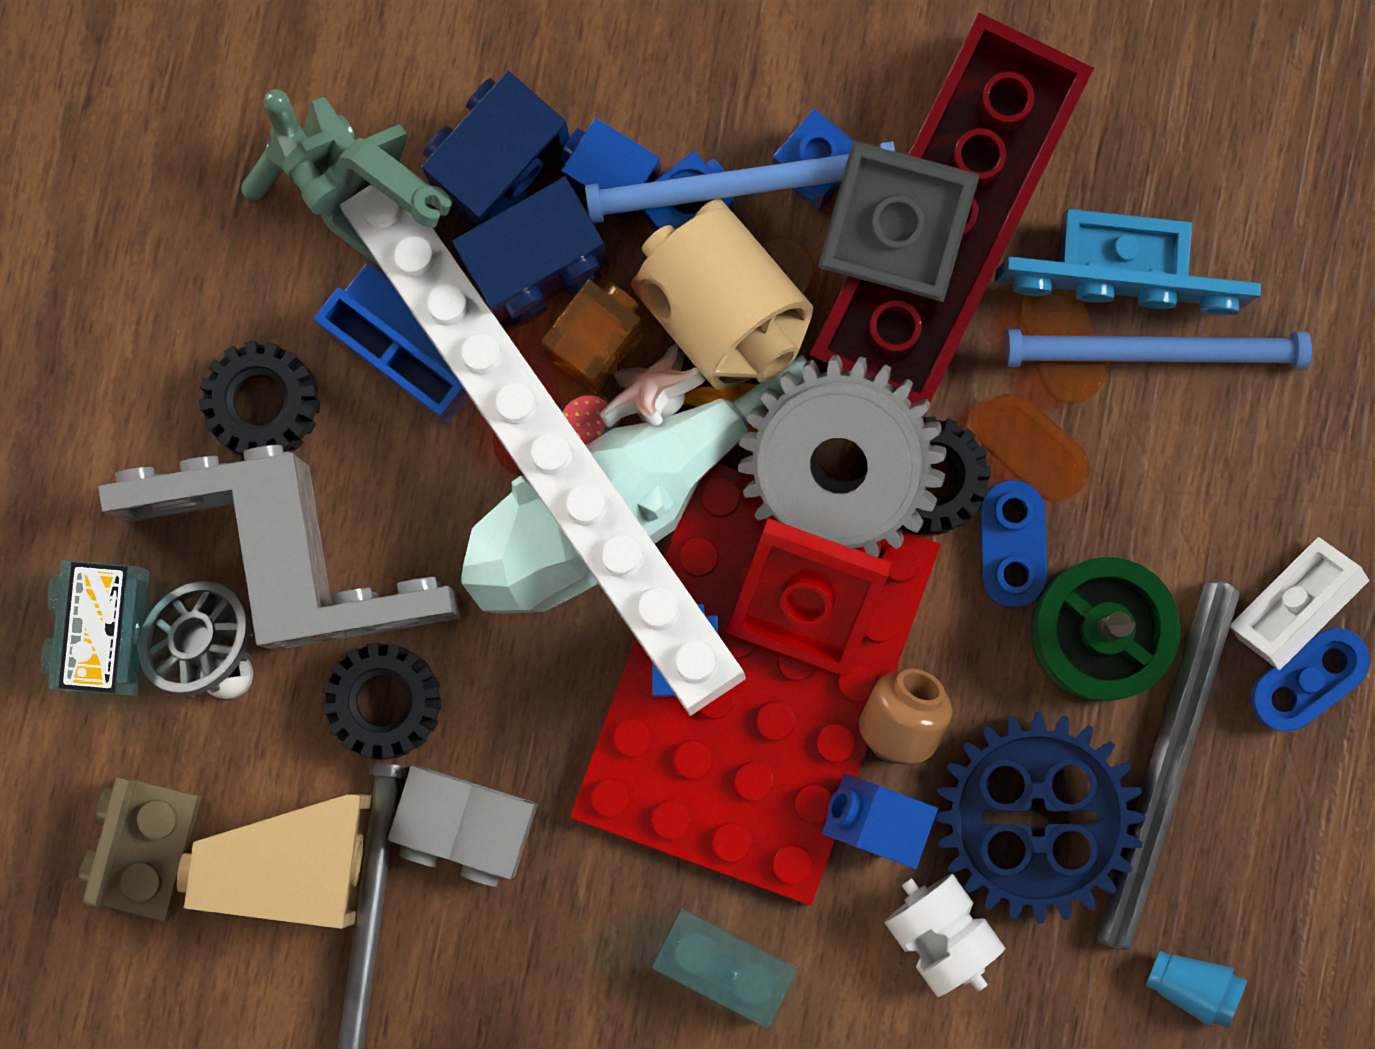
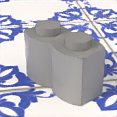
M413 765L410 767L388 840L402 845L399 856L404 859L436 867L438 858H445L463 865L460 876L485 885L497 887L500 876L512 879L516 875L538 803L435 770Z

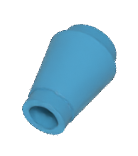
M1160 951L1146 987L1157 991L1159 995L1210 1028L1213 1022L1229 1028L1248 980L1234 975L1233 971L1235 968L1174 954L1169 955Z

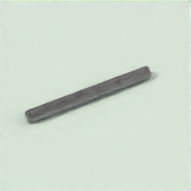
M1210 580L1203 587L1142 785V794L1139 795L1135 812L1146 815V820L1137 824H1131L1128 834L1138 838L1143 844L1141 848H1123L1121 856L1131 864L1133 870L1131 873L1116 870L1113 882L1117 891L1114 894L1109 893L1098 928L1097 940L1101 944L1119 950H1129L1132 947L1239 599V589L1228 583Z

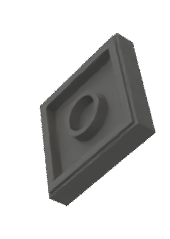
M853 140L818 267L944 302L979 174Z

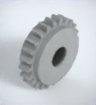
M839 355L831 357L827 372L823 373L820 372L819 367L813 360L807 361L803 366V380L799 381L789 370L785 372L779 379L784 393L781 395L778 391L768 387L760 399L769 411L752 409L746 419L753 427L758 429V433H744L739 442V446L753 451V456L742 459L738 464V472L754 474L755 478L743 490L744 496H761L763 503L754 515L757 520L766 519L773 515L778 522L856 550L859 547H864L867 554L878 558L881 551L880 541L885 538L888 544L895 549L899 548L904 540L900 527L903 525L917 533L923 524V520L916 511V508L933 511L936 505L937 498L925 489L926 487H942L945 474L941 471L931 468V464L944 461L946 457L945 447L930 445V440L940 434L941 424L940 422L924 424L921 417L929 409L930 402L927 398L913 404L910 402L907 396L913 382L909 379L900 383L896 388L887 383L891 373V367L884 365L875 377L866 374L867 363L866 358L863 357L858 358L852 371L843 370V363ZM831 438H845L855 442L865 454L868 471L862 477L853 481L834 479L821 468L817 459V447L822 442Z

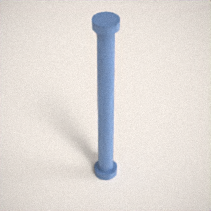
M893 141L880 143L881 148L895 151ZM849 154L607 189H599L598 183L585 185L589 218L592 223L604 222L603 215L840 182L844 175Z
M1006 329L1003 337V361L1005 367H1020L1021 361L1290 363L1292 369L1306 370L1310 365L1312 355L1310 334L1303 331L1292 332L1290 338L1043 336L1022 335L1020 329Z

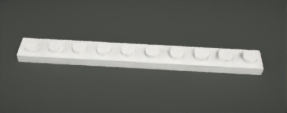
M372 184L341 203L339 206L348 222L689 716L744 681L746 677L738 662L434 229L417 223L409 212Z

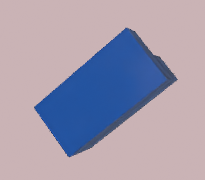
M369 263L365 264L345 291L338 287L313 318L324 332L446 425L449 424L469 398L467 392L389 279Z

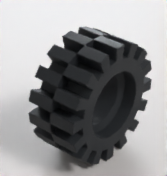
M256 341L244 342L245 347L236 349L232 346L225 350L226 357L220 362L214 359L208 367L212 370L209 378H202L200 389L204 391L203 399H199L200 411L204 413L206 418L204 423L208 430L215 435L216 440L242 457L245 450L262 446L282 445L283 452L292 447L298 449L304 443L301 440L307 432L312 433L316 426L313 420L315 413L320 412V402L317 400L316 392L319 391L316 381L297 356L288 349L286 351L274 343L266 341V345H261ZM257 377L273 379L280 385L284 394V404L280 414L273 421L263 425H253L245 422L240 417L236 407V398L240 388L247 381Z
M936 416L924 417L923 419L924 424L940 422L942 427L940 434L930 440V445L946 448V458L949 459L955 469L956 482L948 496L937 500L933 511L916 508V511L923 520V524L916 534L921 535L948 533L950 530L966 523L980 509V505L986 499L989 490L987 488L988 480L991 477V467L987 466L985 458L988 454L984 446H979L975 441L974 437L976 435L968 428L965 431L958 427L957 421L948 418L946 421L936 420Z
M391 643L366 644V647L351 650L346 653L347 657L342 662H337L331 669L333 674L329 682L325 681L323 692L326 693L325 703H322L323 714L328 717L330 724L327 726L331 733L341 740V744L348 750L369 758L388 759L401 757L409 754L413 749L421 747L427 741L426 738L431 731L435 730L439 722L437 720L439 710H442V699L439 693V688L441 687L437 677L431 671V667L414 652ZM379 676H389L396 679L404 687L407 694V707L403 716L394 724L384 727L369 723L362 716L358 705L359 694L363 686L369 680Z

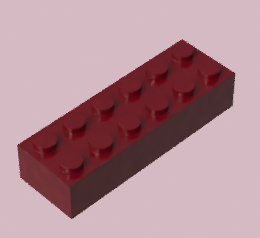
M978 13L908 154L979 174L944 302L848 276L809 354L808 361L813 360L819 367L820 372L823 373L827 372L831 357L839 355L843 363V370L852 371L858 358L863 357L866 358L867 363L866 374L876 377L879 370L884 365L891 367L890 378L887 383L896 388L900 383L909 379L913 382L907 396L910 402L913 404L926 398L931 402L1094 67L984 14Z

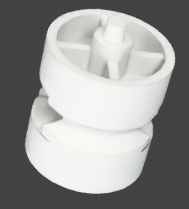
M951 873L928 888L925 885L919 888L912 878L902 885L909 895L904 899L906 903L892 913L884 923L905 952L917 951L920 958L916 968L934 994L940 997L961 984L967 985L968 983H971L977 992L984 989L988 985L981 976L985 972L984 968L1001 955L1006 948L984 918L973 919L969 913L973 902L955 876Z

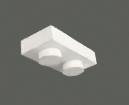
M1318 537L1231 623L1230 628L1237 639L1280 671L1369 582V579L1361 566Z

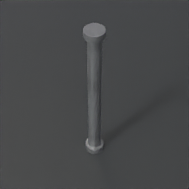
M370 761L369 774L375 775L338 1049H364L392 844L388 837L396 814L400 778L407 779L408 766Z

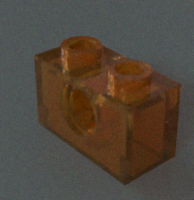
M588 279L541 340L547 359L598 397L613 378L615 372L620 369L643 339L640 314L636 311L639 304L611 282H608L601 289Z

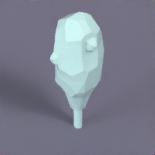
M803 355L797 357L789 367L775 378L758 384L734 402L719 398L699 407L665 417L658 426H652L646 422L613 428L585 445L654 544L676 529L699 481L740 441L742 435L748 432V421L746 419L752 409L764 411L768 409L760 399L764 391L769 387L782 395L784 391L779 379L788 370L799 381L804 379L803 366L807 360ZM520 476L511 482L512 492L472 528L463 564L462 585L482 611L489 613L545 612L598 584L524 476Z

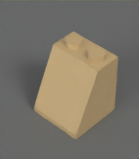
M343 795L193 842L192 854H182L177 874V892L186 893L184 908L340 929L355 924L372 795Z

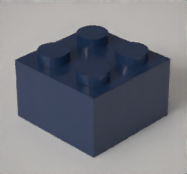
M509 70L497 82L492 78L483 82L466 104V108L470 110L469 114L454 130L449 126L442 128L428 143L423 152L427 160L421 167L429 185L443 189L451 198V208L474 228L526 199L560 162L559 156L570 138L566 120Z
M566 176L452 240L465 269L501 326L511 321L514 327L518 328L535 320L547 311L548 308L544 303L545 301L564 290H567L570 296H575L589 289L603 278L599 270L608 266L605 244Z

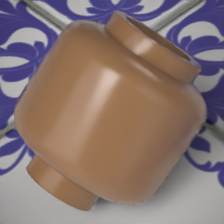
M914 668L891 671L877 680L858 721L860 735L874 754L885 762L903 765L922 763L934 754L950 723L953 710L943 685L932 674Z

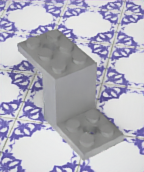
M269 445L245 450L243 452L245 461L229 464L219 463L218 456L183 460L179 462L180 472L170 474H155L154 467L122 470L115 473L116 483L98 486L102 512L126 523L234 505L256 645L277 651L462 619L458 593L449 586L442 587L441 581H436V577L397 583L398 594L379 597L378 592H372L371 588L338 592L332 594L334 605H332L310 466L294 453L283 452L282 445Z

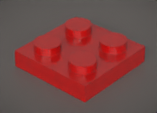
M768 518L732 613L726 634L848 677L888 578L891 562Z

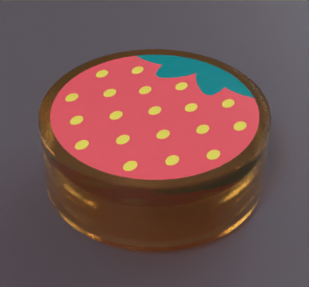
M586 392L577 394L567 400L560 409L585 445L611 429L621 427L620 420L612 426L607 427L600 417V413L611 401L597 393Z

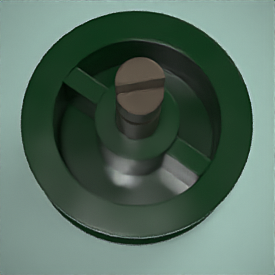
M1101 557L1090 559L1058 575L1040 595L1031 619L1032 648L1043 672L1063 691L1089 701L1106 702L1135 696L1152 687L1171 666L1180 641L1179 612L1173 596L1166 585L1144 566L1122 558Z

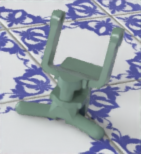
M273 89L264 96L263 105L272 124L270 130L271 137L267 141L265 151L242 183V193L248 200L258 201L262 199L283 170L287 177L302 191L301 197L311 212L321 215L329 230L379 268L380 266L344 216L339 206L341 203L372 184L409 212L414 220L422 226L433 228L437 225L440 215L446 216L452 204L450 196L443 189L430 186L400 163L408 138V134L401 124L365 139L358 138L355 140L353 129L348 120L343 115L336 114L325 97H320L311 101L305 126L302 130L289 97L284 91ZM426 204H431L435 206L436 209H430L426 206Z

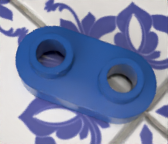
M1008 480L995 485L987 493L986 499L980 506L981 583L986 595L997 605L1014 609L1024 607L1035 601L1045 588L1047 581L1046 516L1044 501L1033 486L1019 480ZM1015 500L1023 505L1025 516L1021 522L1011 523L1004 518L1002 507L1006 501ZM1008 564H1019L1025 569L1026 581L1022 586L1013 587L1005 581L1003 574Z
M1332 628L1318 632L1280 671L1272 666L1255 681L1250 694V705L1256 719L1263 726L1279 732L1294 731L1306 726L1364 680L1370 663L1369 652L1365 643L1355 633L1342 628ZM1329 649L1337 651L1342 658V666L1336 673L1328 672L1322 664V657ZM1279 687L1288 690L1292 696L1291 707L1285 712L1278 711L1272 704V694Z

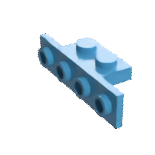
M1067 209L1062 214L1059 262L1008 257L995 272V282L1013 284V292L1022 295H1049L1052 288L1074 290L1076 291V299L1087 302H1110L1114 300V295L1138 297L1139 306L1152 309L1174 308L1177 306V301L1200 304V311L1202 313L1210 315L1238 314L1239 308H1243L1261 295V283L1189 276L1192 222Z

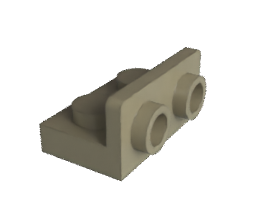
M117 777L113 788L105 787L99 799L95 816V823L103 826L97 850L89 849L87 851L79 873L78 886L86 889L83 904L94 907L106 906L164 922L168 921L177 892V874L180 859L183 853H187L202 796L129 777Z

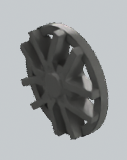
M193 582L170 592L150 612L140 633L138 656L144 674L161 690L169 694L185 696L186 698H195L196 694L208 690L212 693L219 691V684L235 670L240 661L246 662L250 655L246 652L249 636H254V628L250 626L249 615L244 603L230 589L215 582ZM201 595L191 612L183 601L193 596ZM218 596L221 597V598H223V600L219 603V605H218V606L216 607V609L213 611L214 606H215V604H216V601H217V599H218ZM175 607L181 614V617L170 626L163 621V618ZM235 612L237 623H228ZM159 627L168 634V637L152 647L155 631ZM235 638L233 647L221 645L222 640ZM170 657L158 669L154 667V664ZM216 659L224 660L217 668ZM201 665L204 678L196 681L197 668ZM180 674V683L169 681Z

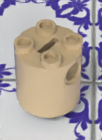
M721 199L712 200L704 205L693 219L675 230L671 225L664 226L655 231L642 246V252L647 256V259L633 278L631 287L717 390L730 389L752 378H756L760 383L767 382L782 373L795 360L812 318L813 305Z

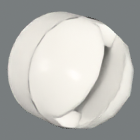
M216 659L217 668L224 660ZM249 659L246 662L240 661L238 664L240 676L227 677L219 684V691L212 693L208 690L207 692L220 699H234L243 695L249 689L253 680V668ZM202 666L199 673L200 679L204 678Z

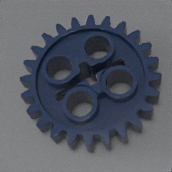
M1035 713L1031 730L1023 731L1016 717L1010 716L1008 717L1007 725L1008 736L1001 738L994 729L986 726L983 728L988 743L986 748L981 750L968 742L962 745L966 754L971 759L968 767L953 763L948 764L947 769L959 779L957 788H938L937 793L943 798L952 801L953 804L952 810L936 814L934 820L952 825L953 833L937 842L938 847H957L960 855L947 868L949 872L961 871L966 868L970 870L972 876L964 888L967 894L979 889L983 885L990 889L985 908L988 910L993 909L1005 898L1010 900V919L1017 920L1025 905H1033L1037 923H1044L1048 913V906L1056 904L1064 920H1069L1072 916L1071 900L1078 897L1084 906L1089 910H1093L1096 908V903L1091 889L1098 885L1103 890L1114 894L1117 888L1108 875L1112 868L1131 873L1133 870L1131 864L1120 854L1123 848L1142 847L1143 842L1127 834L1128 825L1145 821L1146 815L1129 811L1126 803L1142 794V790L1139 787L1122 788L1119 780L1132 768L1129 762L1113 767L1107 763L1116 745L1110 741L1096 750L1090 747L1094 733L1093 727L1088 725L1074 738L1069 736L1070 722L1067 716L1060 718L1054 731L1046 729L1042 713ZM1014 767L1024 777V793L1014 803L1002 804L991 794L990 781L993 774L1000 768ZM1079 767L1089 777V793L1079 803L1066 804L1055 793V777L1064 768ZM1036 799H1045L1047 810L1094 811L1098 815V820L1094 824H1050L1046 826L1045 836L1039 837L1035 836L1033 825L986 824L982 820V815L987 811H1031L1034 809ZM1004 831L1016 833L1025 844L1024 859L1018 866L1012 869L1002 868L996 864L990 852L991 842L995 836ZM1065 832H1080L1090 842V858L1081 868H1066L1059 863L1055 856L1056 841Z

